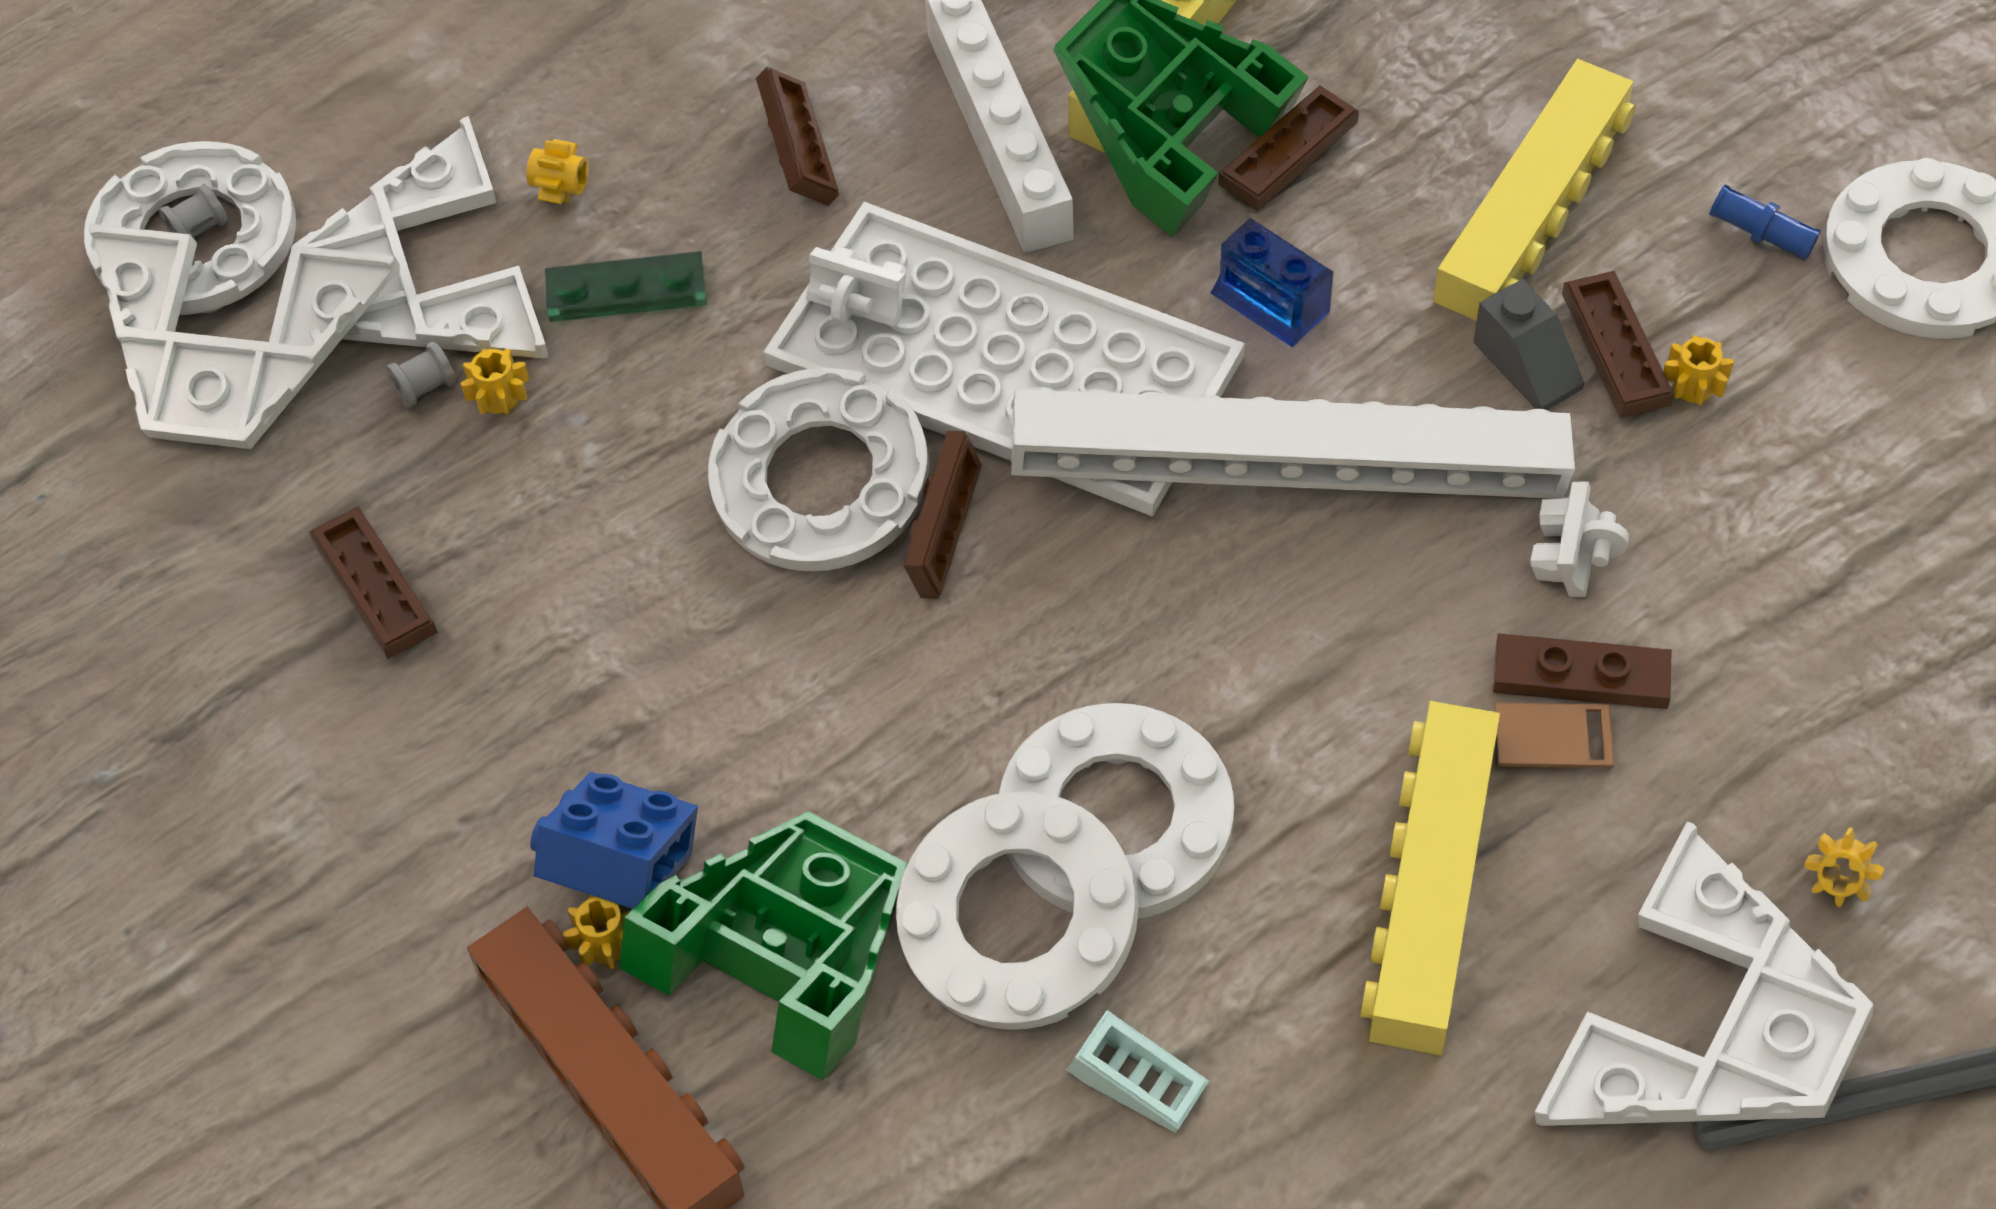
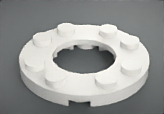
M210 141L175 144L140 157L142 165L133 169L121 179L114 175L102 187L93 200L85 221L84 244L86 253L96 276L103 285L100 275L102 269L94 238L88 229L90 224L145 229L149 218L163 205L180 197L197 194V188L203 184H206L215 196H219L234 204L241 214L242 223L240 231L237 232L236 241L217 250L212 260L204 264L201 261H195L194 266H191L179 315L212 313L255 291L281 266L289 253L296 231L295 208L289 189L279 172L275 173L262 162L260 155L251 150L229 143Z
M1923 158L1920 160L1891 163L1875 168L1856 178L1839 194L1831 208L1826 223L1822 246L1823 257L1830 277H1837L1838 281L1849 293L1847 300L1856 309L1890 329L1909 335L1933 339L1973 336L1975 329L1996 322V180L1992 176L1959 165L1939 162L1931 158ZM1922 208L1921 211L1927 212L1929 208L1946 210L1957 215L1958 221L1963 222L1965 219L1973 226L1975 237L1985 245V261L1978 271L1963 280L1947 283L1922 281L1902 272L1888 259L1881 244L1882 229L1889 219L1900 218L1911 209Z
M822 367L798 370L777 377L761 385L738 403L740 409L732 417L725 429L719 428L710 451L708 481L712 500L721 522L734 540L746 551L778 567L796 571H827L850 566L868 559L883 550L903 533L917 514L925 497L924 490L930 473V461L925 436L916 414L905 399L894 389L887 390L881 385L867 380L865 374L843 368ZM834 426L852 432L867 445L872 455L873 463L870 481L862 488L859 498L850 506H843L842 510L831 515L812 516L808 514L804 516L792 512L787 506L778 503L772 497L767 486V467L775 450L791 435L810 427Z
M1124 703L1097 704L1075 709L1052 719L1033 732L1022 743L1010 760L1002 778L999 794L1026 791L1060 797L1063 788L1075 773L1084 768H1089L1095 762L1101 761L1112 764H1123L1129 761L1140 763L1143 768H1148L1158 774L1170 790L1174 812L1169 828L1155 844L1139 853L1125 855L1136 883L1138 919L1157 915L1180 905L1209 882L1220 867L1230 845L1234 817V797L1230 778L1223 762L1210 743L1200 733L1178 718L1163 711ZM1032 853L1006 854L1018 875L1034 892L1051 904L1073 913L1074 891L1067 875L1051 860Z
M1022 791L995 794L978 799L951 813L938 823L919 844L909 860L899 887L896 911L897 930L901 948L913 973L929 994L947 1010L967 1021L995 1029L1019 1030L1042 1027L1069 1017L1068 1012L1085 1003L1096 993L1100 995L1117 976L1128 957L1136 933L1138 921L1137 888L1130 865L1116 838L1101 821L1084 808L1066 799L1039 792ZM1009 853H1032L1051 860L1067 875L1074 891L1073 916L1065 935L1049 952L1027 962L1001 963L980 955L966 942L959 925V900L968 879L977 870L988 866L993 859Z

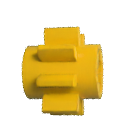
M553 139V141H545L544 149H533L527 163L526 180L529 186L540 188L538 200L562 205V202H570L571 194L579 196L583 193L588 180L589 163L586 157L576 156L577 143Z
M1693 335L1692 339L1686 341L1683 346L1676 343L1671 345L1663 372L1667 381L1673 382L1674 398H1681L1687 402L1702 405L1703 401L1709 399L1712 394L1721 398L1724 396L1734 360L1722 358L1721 342H1714L1711 339Z
M482 349L473 358L471 363L463 364L466 380L460 384L465 400H476L480 414L484 415L487 411L495 414H508L517 405L519 400H526L528 398L524 383L529 381L525 362L514 363L510 349H505L504 351Z
M1848 828L1844 837L1835 842L1829 835L1823 833L1817 843L1824 856L1809 855L1804 865L1809 870L1818 871V879L1811 891L1815 894L1825 890L1835 896L1836 907H1841L1845 898L1855 893L1859 899L1864 902L1868 901L1872 891L1865 879L1880 880L1885 872L1883 866L1871 864V857L1878 846L1877 842L1873 841L1864 845L1862 842L1854 839L1855 833L1853 828ZM1838 858L1849 859V868L1853 870L1851 877L1840 875V866L1836 864Z
M589 895L588 900L584 901L579 908H568L567 912L574 928L563 932L569 949L575 950L579 948L578 954L581 962H585L588 966L595 962L607 964L610 969L615 968V963L620 959L624 917L629 913H624L625 906ZM604 928H607V929H608V930H606V931H604V932H600V933H597V932H596V931H598V930H600V929H604Z

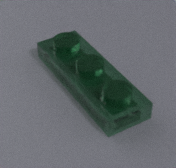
M702 251L545 268L546 306L550 322L707 305Z

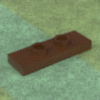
M766 67L756 77V81L768 118V126L772 131L778 151L779 163L783 168L789 191L829 206L839 196V192L806 84L775 69Z
M1319 85L1219 172L1218 185L1255 210H1260L1358 123L1359 110Z
M1615 271L1564 282L1562 296L1619 418L1671 406L1674 393Z
M947 431L934 473L928 476L925 483V501L919 519L913 521L910 529V547L903 566L920 598L938 599L942 593L982 467L965 431Z
M359 506L309 531L315 547L387 659L438 633L434 621Z
M1498 633L1495 648L1493 692L1668 709L1671 699L1672 650Z

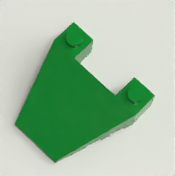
M1099 0L1055 44L1053 51L1131 204L1173 237L1204 204L1218 175L1217 171L1192 153L1187 147L1222 110L1230 114L1256 136H1262L1293 109L1309 76L1269 45L1252 39L1251 43L1248 44L1222 33L1224 26L1207 20L1205 25L1177 14L1178 7L1162 0Z
M807 811L749 839L748 848L733 856L725 858L720 853L704 861L703 870L692 876L680 880L675 875L659 883L624 917L619 969L669 996L702 961H705L779 1002L771 1052L823 1081L856 1044L897 904L899 887L907 867V862Z

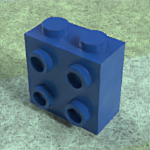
M589 772L573 790L568 789L563 794L559 805L547 817L542 816L537 821L530 841L531 850L536 852L533 876L634 909L659 883L675 876L692 856L698 805L679 800L668 792L650 791L625 783L619 777L611 774Z

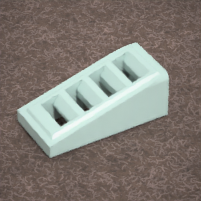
M1108 1010L1101 1017L1066 1069L1067 1072L1088 1086L1174 1133L1179 1129L1209 1080ZM1106 1044L1117 1050L1108 1064L1097 1058ZM1129 1056L1139 1063L1129 1078H1126L1118 1071ZM1149 1069H1152L1161 1075L1148 1093L1139 1085ZM1174 1081L1183 1087L1170 1107H1168L1159 1100L1170 1083Z

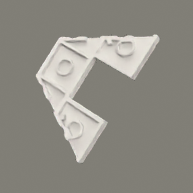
M469 116L459 121L460 129L432 150L426 146L415 153L414 159L409 164L395 168L371 186L370 191L372 195L349 212H346L343 208L326 220L325 225L321 229L308 233L293 244L296 246L395 256L399 262L400 268L342 338L344 340L426 347V344L434 341L441 349L481 352L482 349H498L501 351L510 349L512 356L549 357L519 266L416 294L397 231L497 203Z
M90 224L88 228L91 236L94 238L102 269L100 275L103 285L108 292L110 300L109 309L116 336L121 342L127 365L125 371L129 386L135 395L137 403L135 409L140 428L148 438L252 449L400 268L396 257L391 255L292 245L269 342L175 332L197 247V243L191 234Z
M1687 821L1638 914L1639 928L1745 967L1748 971L1705 1057L1587 1011L1535 1110V1121L1540 1126L1825 1118L1873 1016V1003L1853 983L1843 980L1838 975L1836 966L1819 949L1814 951L1790 927V920L1761 891L1753 890L1743 880L1742 872L1733 863L1728 865L1697 834V827Z

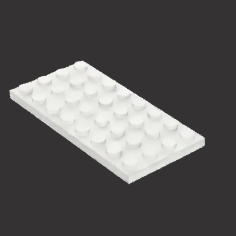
M863 202L831 252L838 246L856 251L863 262L880 266V264L890 261L905 266V289L902 297L901 317L898 323L892 327L854 314L845 323L834 320L831 317V307L806 300L807 286L763 351L766 366L787 374L798 370L822 367L843 368L864 373L867 380L879 384L887 390L892 388L899 393L910 405L922 427L945 436L947 431H965L973 447L1011 461L1015 389L1048 387L1059 391L1082 392L1101 389L1109 393L1142 394L1146 392H1159L1164 395L1195 397L1203 394H1212L1221 398L1244 358L1245 343ZM1052 477L1152 517L1172 482Z

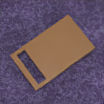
M1495 703V712L1500 713L1495 741L1497 767L1610 769L1614 767L1609 704ZM1586 712H1600L1603 760H1590Z

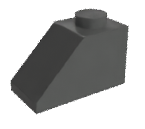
M1524 279L1517 281L1479 303L1473 343L1535 409L1548 410L1583 390V378L1557 314Z

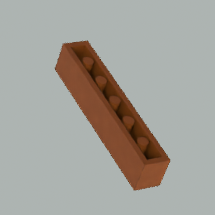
M527 906L469 945L467 950L479 978L658 1209H728L745 1196L739 1173L745 1167L734 1148L724 1138L717 1143L714 1142L703 1128L708 1124V1120L698 1103L689 1093L679 1098L668 1084L673 1077L665 1062L653 1048L645 1053L633 1040V1037L638 1035L630 1018L619 1005H615L611 1009L606 1006L598 996L603 992V988L597 977L585 962L582 961L576 966L564 953L569 949L568 943L550 919L541 924Z

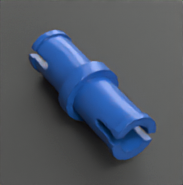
M1726 184L1721 188L1709 212L1710 216L1717 217L1750 233V240L1759 244L1765 240L1800 257L1803 261H1806L1821 234L1820 229L1810 227L1779 212V205L1771 201L1765 205L1731 189Z

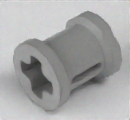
M206 184L197 188V194L173 208L166 205L158 210L168 232L191 234L193 238L215 225L223 227L229 222L223 206Z
M434 341L426 344L425 352L400 365H397L395 362L386 365L387 374L395 391L408 408L417 405V398L443 384L448 387L457 384L456 375L448 358Z

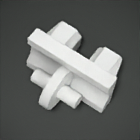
M838 246L832 252L816 247L809 254L811 276L806 300L831 307L832 319L845 323L854 314L892 327L898 323L901 317L902 297L905 289V266L886 261L884 264H880V266L863 262L856 251Z
M1572 482L1569 498L1542 499L1539 514L1542 532L1544 536H1561V542L1536 543L1533 545L1530 560L1537 580L1563 582L1569 597H1586L1592 564L1599 567L1606 566L1609 558L1624 554L1629 544V533L1624 527L1616 523V515L1608 511L1600 513L1599 509L1589 502L1591 490L1589 482Z

